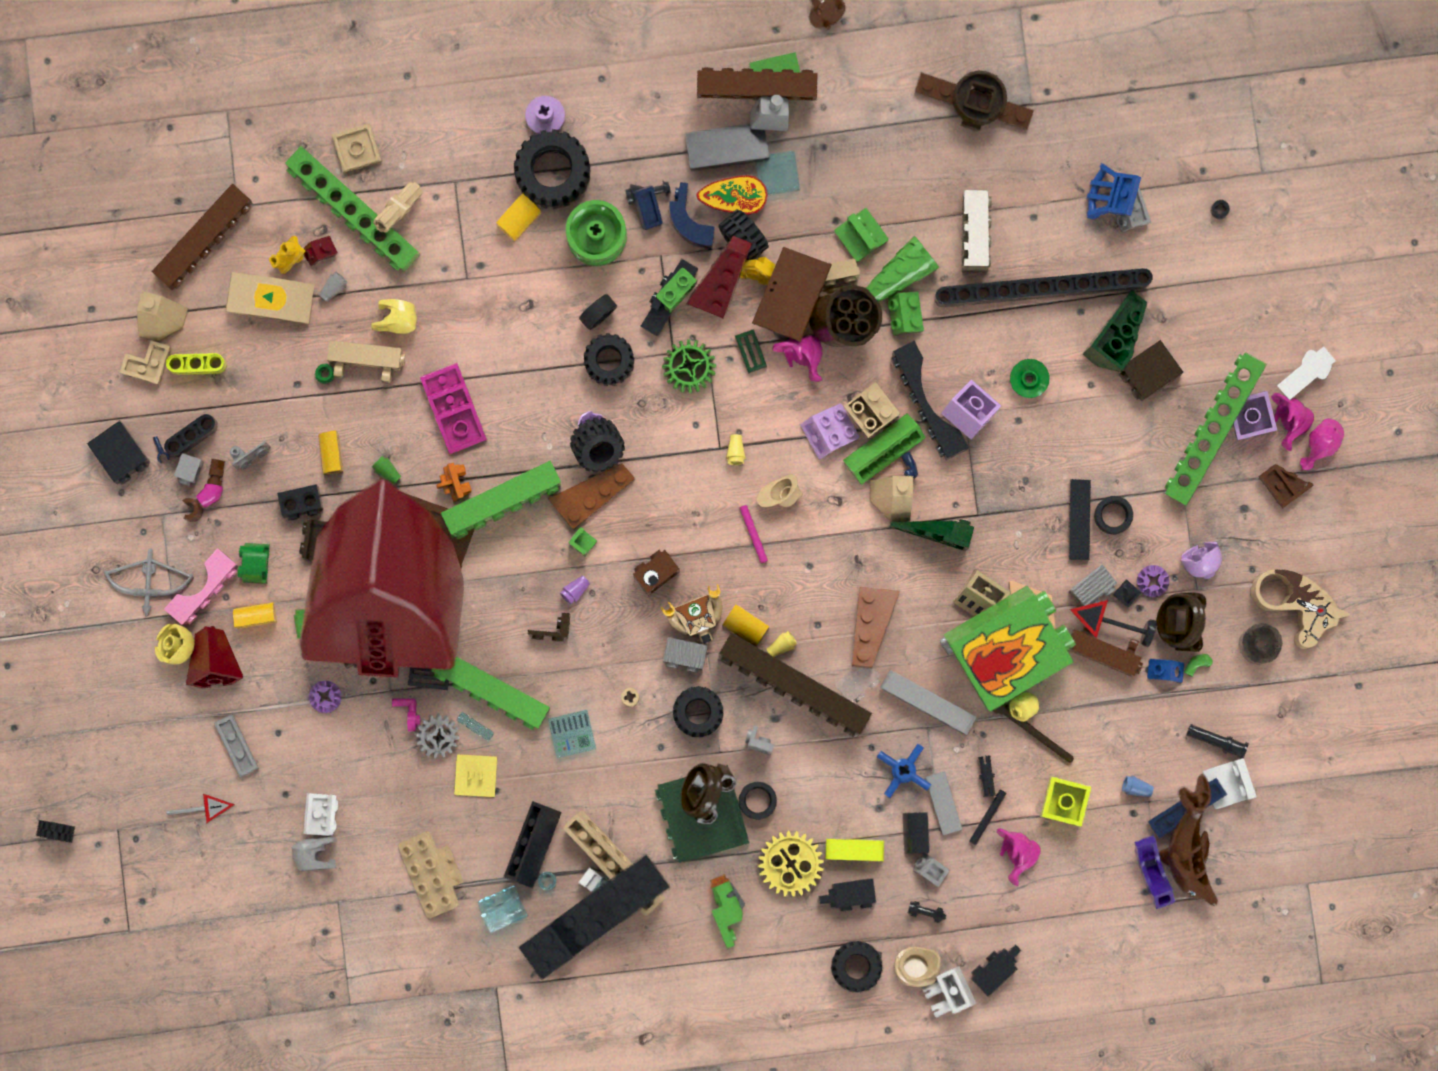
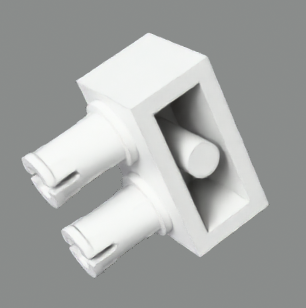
M960 966L936 976L938 981L923 987V992L931 991L925 994L927 999L941 992L946 997V1000L931 1006L932 1011L939 1009V1011L933 1013L936 1018L951 1010L955 1014L977 1004Z

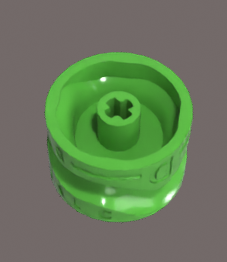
M602 200L586 201L578 205L567 219L566 236L568 245L573 255L581 262L591 266H603L615 261L622 254L627 241L626 225L622 214L612 204Z

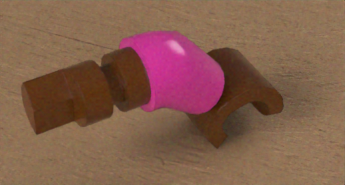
M211 459L209 476L211 477L207 480L204 488L196 495L197 499L185 498L182 500L188 506L194 505V511L189 515L185 514L183 519L189 522L198 521L203 515V507L206 508L220 499L223 492L220 478H223L225 461Z

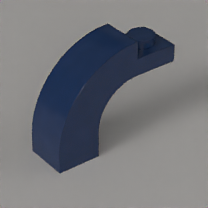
M680 182V187H676L674 199H677L678 202L670 201L669 204L672 224L677 233L688 243L700 248L712 249L715 226L698 224L688 216L686 212L688 183Z

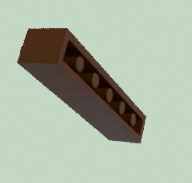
M704 67L702 70H697V98L758 100L762 96L772 97L779 95L788 100L817 101L818 73H813V70L793 72L791 69H783L781 72H774L773 69H762V72H757L751 68H744L742 71H734L733 68H722V71H714L713 68Z
M232 183L151 272L171 290L179 288L184 282L183 278L188 273H193L198 267L197 263L211 253L210 249L215 243L218 245L224 239V233L228 229L232 230L238 223L237 219L242 214L246 215L252 208L251 204L253 203L251 199Z

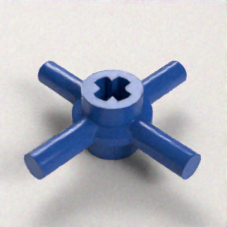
M917 743L907 759L896 761L883 751H880L877 755L878 759L892 767L894 779L884 792L887 797H892L900 783L913 781L926 791L932 785L916 774L914 762L924 749L920 744ZM905 766H907V771H909L910 773L908 775H900V770H898L899 767L904 768Z

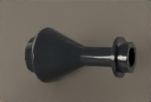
M664 180L662 185L653 187L655 195L665 193L668 196L667 194L671 193L669 182H664ZM630 184V188L625 189L629 205L634 204V207H637L633 191L644 188L643 186Z

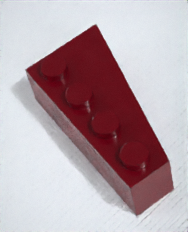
M733 236L706 275L701 279L698 286L693 290L686 304L723 319L732 301L752 243Z

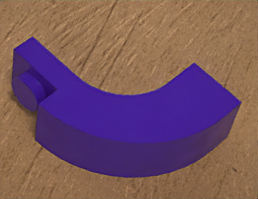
M1154 836L1134 842L1136 848L1134 850L1139 868L1155 908L1159 909L1175 903L1173 889L1164 872Z

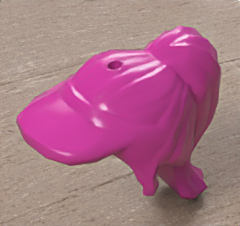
M802 337L801 342L789 338L784 342L773 345V351L784 352L789 367H793L792 361L799 365L807 366L809 369V379L813 382L822 381L821 376L817 373V367L822 359L823 350L821 341L817 337Z
M1274 393L1271 395V398L1278 405L1277 411L1274 414L1275 422L1281 418V423L1288 430L1281 445L1287 451H1292V441L1310 429L1314 421V414L1310 409L1304 407L1299 400L1295 398L1289 400L1280 393Z
M1330 418L1324 419L1310 432L1309 447L1311 451L1308 457L1301 458L1300 460L1302 470H1310L1317 459L1332 456L1338 451L1344 438V429L1339 422Z
M999 828L996 832L1004 838L1000 856H1003L1007 851L1009 859L1015 866L1008 879L1014 886H1018L1019 875L1036 864L1041 854V848L1038 843L1029 840L1022 833L1009 832Z

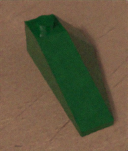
M1131 290L1082 355L1097 367L1122 372L1133 357L1134 345L1138 339V331L1143 321L1147 302Z
M959 519V522H891L889 527L962 551L968 550L974 527L970 526L971 522Z

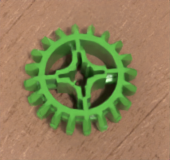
M687 339L686 346L683 345L682 341H679L680 348L673 344L674 352L667 350L666 353L670 358L664 357L663 361L669 364L662 365V369L669 370L664 373V377L671 376L667 381L668 384L675 381L673 389H677L680 385V392L683 393L685 387H688V393L691 394L692 387H695L696 392H699L698 385L701 384L705 389L707 385L704 381L712 382L708 375L715 376V371L710 370V368H716V364L710 363L715 360V356L708 357L711 349H707L704 352L703 350L706 346L704 343L699 348L697 347L698 340L694 341L693 346L690 345V339ZM687 351L696 352L703 358L692 359ZM682 354L683 363L673 369L672 366L675 358ZM686 358L691 365H695V367L692 366V374L688 368L684 369ZM706 364L703 376L697 380L695 371L701 365ZM676 374H687L692 382L683 381Z

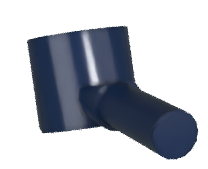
M158 436L153 437L159 453L157 455L158 462L162 463L160 459L161 454H165L169 461L170 455L164 452Z

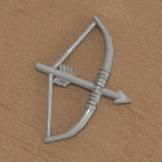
M151 548L148 549L147 559L110 571H104L106 578L116 590L124 594L145 597L144 605H142L145 616H147L151 609V606H149L151 596L163 597L174 595L182 591L194 577L193 574H187L153 560V550ZM143 564L142 572L146 574L145 589L122 587L115 583L109 574ZM156 564L188 577L183 585L175 589L164 591L162 589H150L151 575L156 572Z

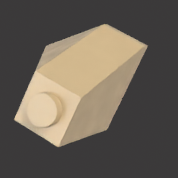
M142 291L137 308L139 337L159 342L171 333L177 332L184 326L188 308L163 296Z
M890 476L870 481V501L889 521H910L913 500V476Z

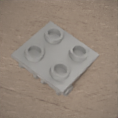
M264 441L248 453H245L238 446H233L230 449V455L235 461L232 463V466L237 470L240 468L242 470L246 469L252 464L251 461L253 459L265 456L269 452L268 449L271 448L270 445Z

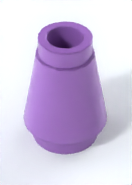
M582 575L563 587V591L560 594L571 605L573 602L576 603L590 583Z

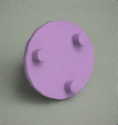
M540 96L529 103L526 108L525 117L531 130L541 134L540 131L546 130V132H552V129L559 130L564 123L565 112L557 99L551 96Z

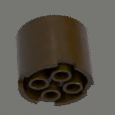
M831 287L820 293L809 323L812 332L818 340L828 346H861L871 340L880 330L882 308L880 303L870 293V290L864 287Z

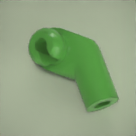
M1208 654L1193 656L1184 673L1193 677L1198 667H1210L1213 660Z

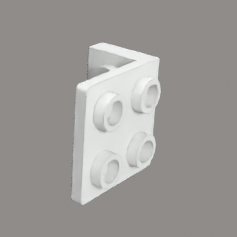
M1244 758L1202 772L1207 777L1208 782L1217 778L1228 794L1213 804L1214 809L1256 797Z

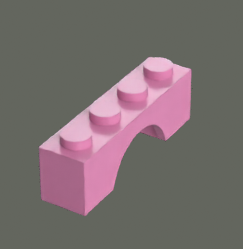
M218 548L204 563L208 572L205 587L193 596L177 594L164 608L166 612L183 626L191 625L197 618L195 614L200 609L204 610L211 602L209 600L213 594L217 595L223 589L224 585L222 584L227 578L230 580L237 573L236 568L238 565Z

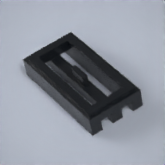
M410 667L408 686L448 691L449 680L447 679L444 686L413 682V678L433 681L441 680L433 676L414 674V670L432 672V669Z

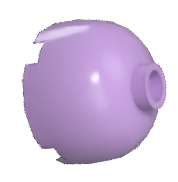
M1217 542L1204 543L1205 547L1199 549L1198 545L1194 546L1182 554V564L1191 576L1208 579L1215 575V572L1222 564V554Z

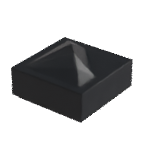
M1126 579L1113 593V596L1128 608L1140 595L1141 591Z

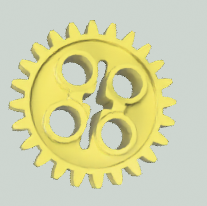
M787 831V837H784L780 832V839L777 840L772 836L773 843L766 842L769 848L761 849L765 856L759 857L760 860L764 861L763 864L758 865V867L764 868L760 875L767 876L763 881L764 883L771 882L769 889L774 886L777 887V894L780 890H783V894L786 896L788 891H791V895L794 897L795 891L798 890L800 895H803V888L810 891L808 885L816 886L814 878H821L817 871H823V868L818 867V864L824 862V860L818 859L822 852L815 851L818 845H811L812 838L808 841L805 840L806 834H803L800 838L798 837V831L795 832L794 836H791L790 831ZM790 844H797L799 846V853L797 855L789 854L788 847ZM781 848L784 849L791 860H796L794 865L801 874L802 879L797 877L791 867L786 868L787 860L780 852ZM774 855L782 857L783 863L781 866L775 867L772 865L771 858ZM804 860L808 861L811 865L808 872H802L799 868L800 863ZM786 872H791L794 875V880L790 884H786L782 879L783 874Z

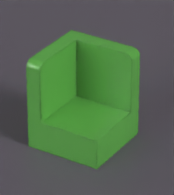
M580 527L568 543L585 557L597 543V540Z

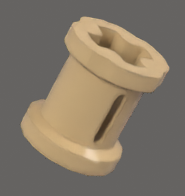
M627 688L622 692L621 700L628 707H633L639 701V694L635 689ZM628 692H631L632 695H636V697L633 698L632 703H630L629 700H625L624 698L627 697Z

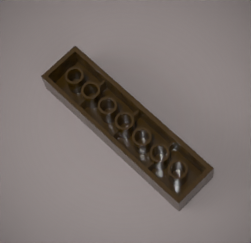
M730 633L719 653V656L722 657L721 662L730 667L732 664L739 667L738 671L747 677L750 674L757 677L756 682L765 687L767 684L774 687L773 691L782 697L785 694L792 697L791 702L800 707L804 704L810 708L808 710L810 713L817 717L820 714L827 718L826 722L835 727L839 724L845 728L844 732L852 737L861 735L873 714L733 633Z

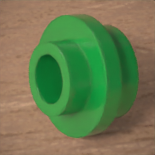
M321 364L315 370V377L320 383L328 384L335 377L334 369L329 364ZM328 371V377H322V372Z

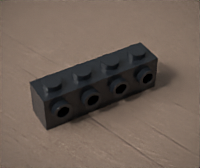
M532 801L504 873V878L530 888L534 887L562 812Z

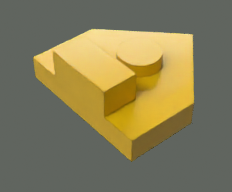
M758 257V260H746L740 278L758 280L759 284L768 285L776 264L766 257Z

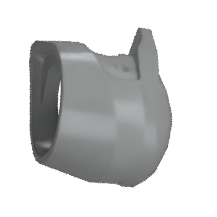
M336 837L304 839L294 844L291 848L298 871L336 868V862L333 859L328 863L320 862L317 859L318 854L326 850L325 845L337 841Z

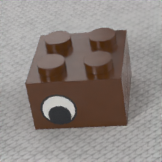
M660 550L656 551L650 556L651 560L647 564L642 562L634 568L635 573H633V577L648 596L680 573V568L666 550L662 552Z

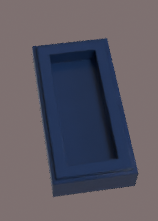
M649 185L633 191L643 230L663 224L653 186Z

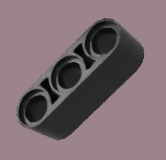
M209 414L201 415L168 438L164 444L165 451L172 457H180L182 453L185 454L212 435L218 428L217 420ZM207 419L212 420V426L209 429H204V421ZM195 431L196 437L194 440L188 441L186 438L187 433ZM179 443L178 451L171 452V444Z

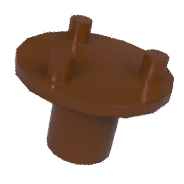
M810 0L813 8L809 14V21L815 28H826V30H829L831 25L839 21L846 10L845 2L843 0Z

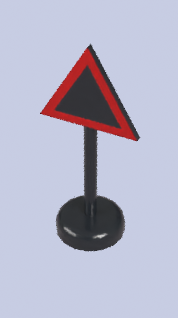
M1108 600L1069 609L1095 638L1098 636L1101 622L1141 633V644L1144 647L1151 645L1155 634L1157 622L1153 619L1148 620L1142 629L1103 617Z

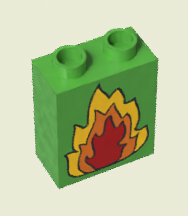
M1026 585L944 634L946 641L989 712L1074 662L1067 650L1076 644L1064 624L1056 629L1053 627L1048 616L1055 613L1056 609L1045 591L1035 595Z

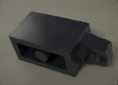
M873 878L832 884L833 889L828 890L829 895L818 896L819 904L830 903L831 908H840V912L853 910L852 906L860 905L861 909L873 907L872 903H877Z
M1016 944L1008 951L1005 948L998 952L994 950L986 958L988 962L984 966L979 964L971 972L973 976L970 979L989 997L1018 969L1014 965L1017 962L1015 957L1022 950Z

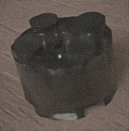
M1265 623L1255 624L1247 628L1239 639V648L1243 657L1248 662L1257 665L1266 664L1276 659L1283 646L1282 636L1279 631ZM1258 639L1265 642V645L1262 646L1263 649L1257 646Z

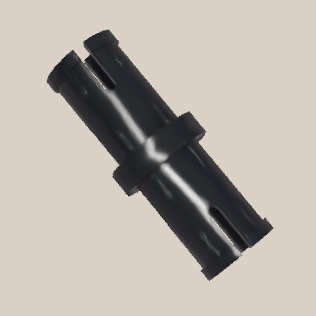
M991 755L985 756L986 765L984 764L983 756L978 757L981 772L979 779L982 780L983 797H989L988 788H990V795L996 796L993 781L995 773H992Z

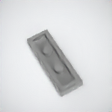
M231 714L214 722L239 776L243 777L259 769L234 715Z
M945 771L925 777L926 781L932 784L929 792L942 835L962 830Z

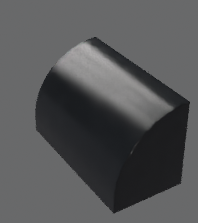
M928 812L902 813L904 854L930 853Z

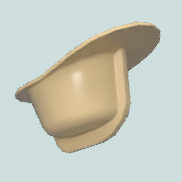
M789 474L765 485L757 495L758 504L765 508L777 504L782 507L792 506L798 498L803 496L802 491L797 485V477Z

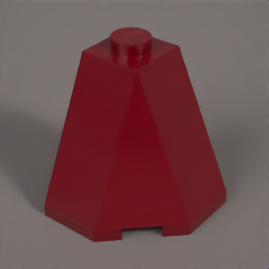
M205 626L202 630L195 633L194 650L190 658L186 685L198 688H211V685L222 683L223 686H228L243 679V674L224 630L217 629L214 626Z

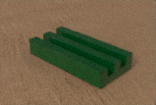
M754 329L735 335L748 374L762 368H767ZM748 335H751L761 361L760 365L757 364ZM744 337L754 367H750L740 338Z

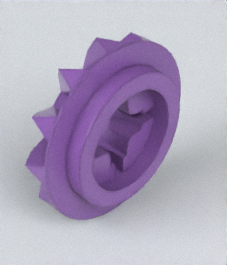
M1149 565L1139 572L1137 585L1144 595L1158 597L1166 592L1169 586V576L1165 569L1158 565ZM1159 575L1157 579L1158 585L1153 584L1147 587L1150 582L1148 576L1155 577Z
M320 681L311 688L309 693L310 704L319 712H332L341 702V691L331 681ZM329 691L328 696L332 702L327 700L321 702L322 697L318 692L326 693Z

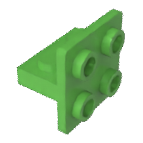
M867 208L856 215L855 213L847 217L846 222L834 230L856 262H859L889 240Z

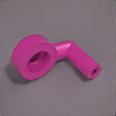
M392 698V707L408 706L407 729L408 732L416 731L417 725H421L420 715L416 713V700L414 698Z

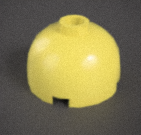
M167 624L157 635L156 640H159L158 647L155 646V653L160 661L177 665L184 663L192 655L194 638L187 628L178 624Z

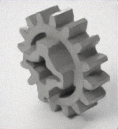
M437 713L436 718L430 714V720L427 721L423 718L424 724L417 725L420 732H415V736L419 737L416 743L421 745L419 747L421 752L426 750L425 754L427 756L433 753L434 758H437L438 754L441 753L445 757L446 751L452 753L451 746L457 747L454 740L460 738L459 735L455 734L459 729L453 727L455 722L453 720L449 721L447 715L442 719L440 713ZM443 724L449 728L450 732L443 730ZM439 731V733L441 734V736H438L437 739L435 740V738H434L433 736H436V735H437V732ZM425 740L431 741L432 747L428 746Z

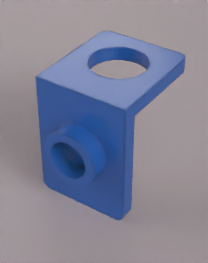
M1149 659L1147 678L1182 683L1185 664L1173 660ZM1178 666V668H1179V674H1178V676L1176 677V676H1175V669H1176V667Z

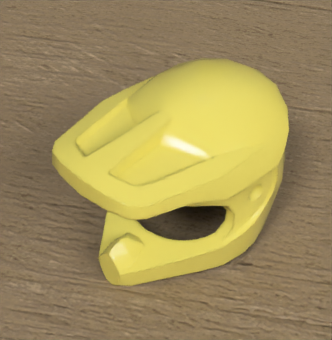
M397 299L379 300V309L387 308L391 310V313L384 317V320L371 323L372 330L407 334L416 329L417 315L414 304Z

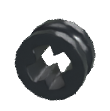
M1224 200L1215 201L1211 207V214L1217 219L1225 218L1230 211L1229 204ZM1219 205H1223V208H1225V211L1221 214H1218V210H1215Z

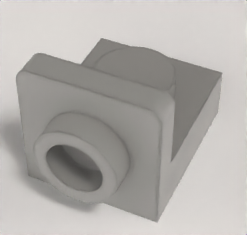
M925 853L917 859L913 868L915 872L938 887L949 872L948 868Z

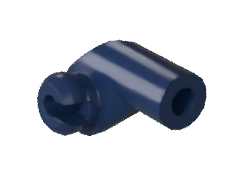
M908 452L901 456L908 469L904 471V476H913L915 479L918 476L917 465L911 453Z

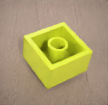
M1050 777L1040 817L1081 827L1091 787Z

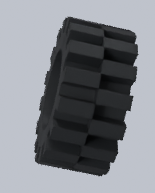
M39 820L36 836L72 843L75 826Z

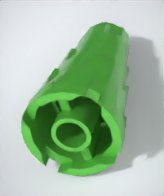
M913 236L896 253V256L882 268V271L870 282L866 289L870 290V293L879 302L897 291H902L915 281L921 280L933 271H936L939 266L916 236Z

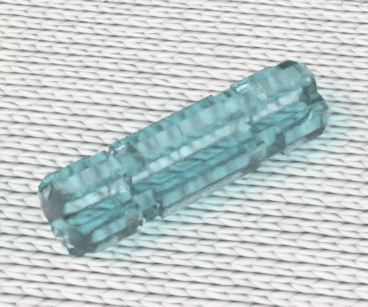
M461 712L457 717L459 723L465 724V727L477 735H482V738L486 741H489L494 735L493 731L488 728L485 729L484 725L473 718L470 719L464 712Z

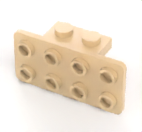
M429 831L399 843V851L426 917L432 918L458 907L459 902L453 887L463 883V880L449 846L446 845L437 849Z

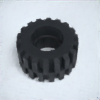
M736 209L718 224L719 230L727 242L735 236L752 243L746 260H755L769 248L763 233L741 210Z
M606 333L603 336L601 334L598 335V338H593L591 343L587 345L584 352V365L589 376L596 383H602L604 386H615L619 382H624V379L628 378L631 371H633L634 354L630 344L623 337L620 338L617 334L610 335V333ZM614 349L620 354L621 363L616 369L607 371L599 367L597 357L603 350Z
M595 417L591 421L590 419L585 420L586 423H580L578 425L579 428L574 429V435L570 437V447L580 466L585 468L586 471L592 470L597 473L598 470L603 472L607 468L611 469L613 464H617L619 458H622L624 455L622 451H625V443L615 424L610 420H606V418L599 420L598 417ZM603 442L601 445L592 448L595 444Z
M701 686L690 687L681 692L676 698L673 705V718L677 727L684 734L701 738L712 734L718 729L723 719V705L716 693L709 688ZM702 700L708 704L710 716L706 722L695 724L687 718L686 709L692 701Z
M851 941L840 946L832 958L831 970L834 979L842 988L850 992L861 993L870 990L880 980L883 972V962L878 951L870 944L862 941ZM856 954L864 956L869 963L868 973L860 979L851 978L845 971L847 959Z

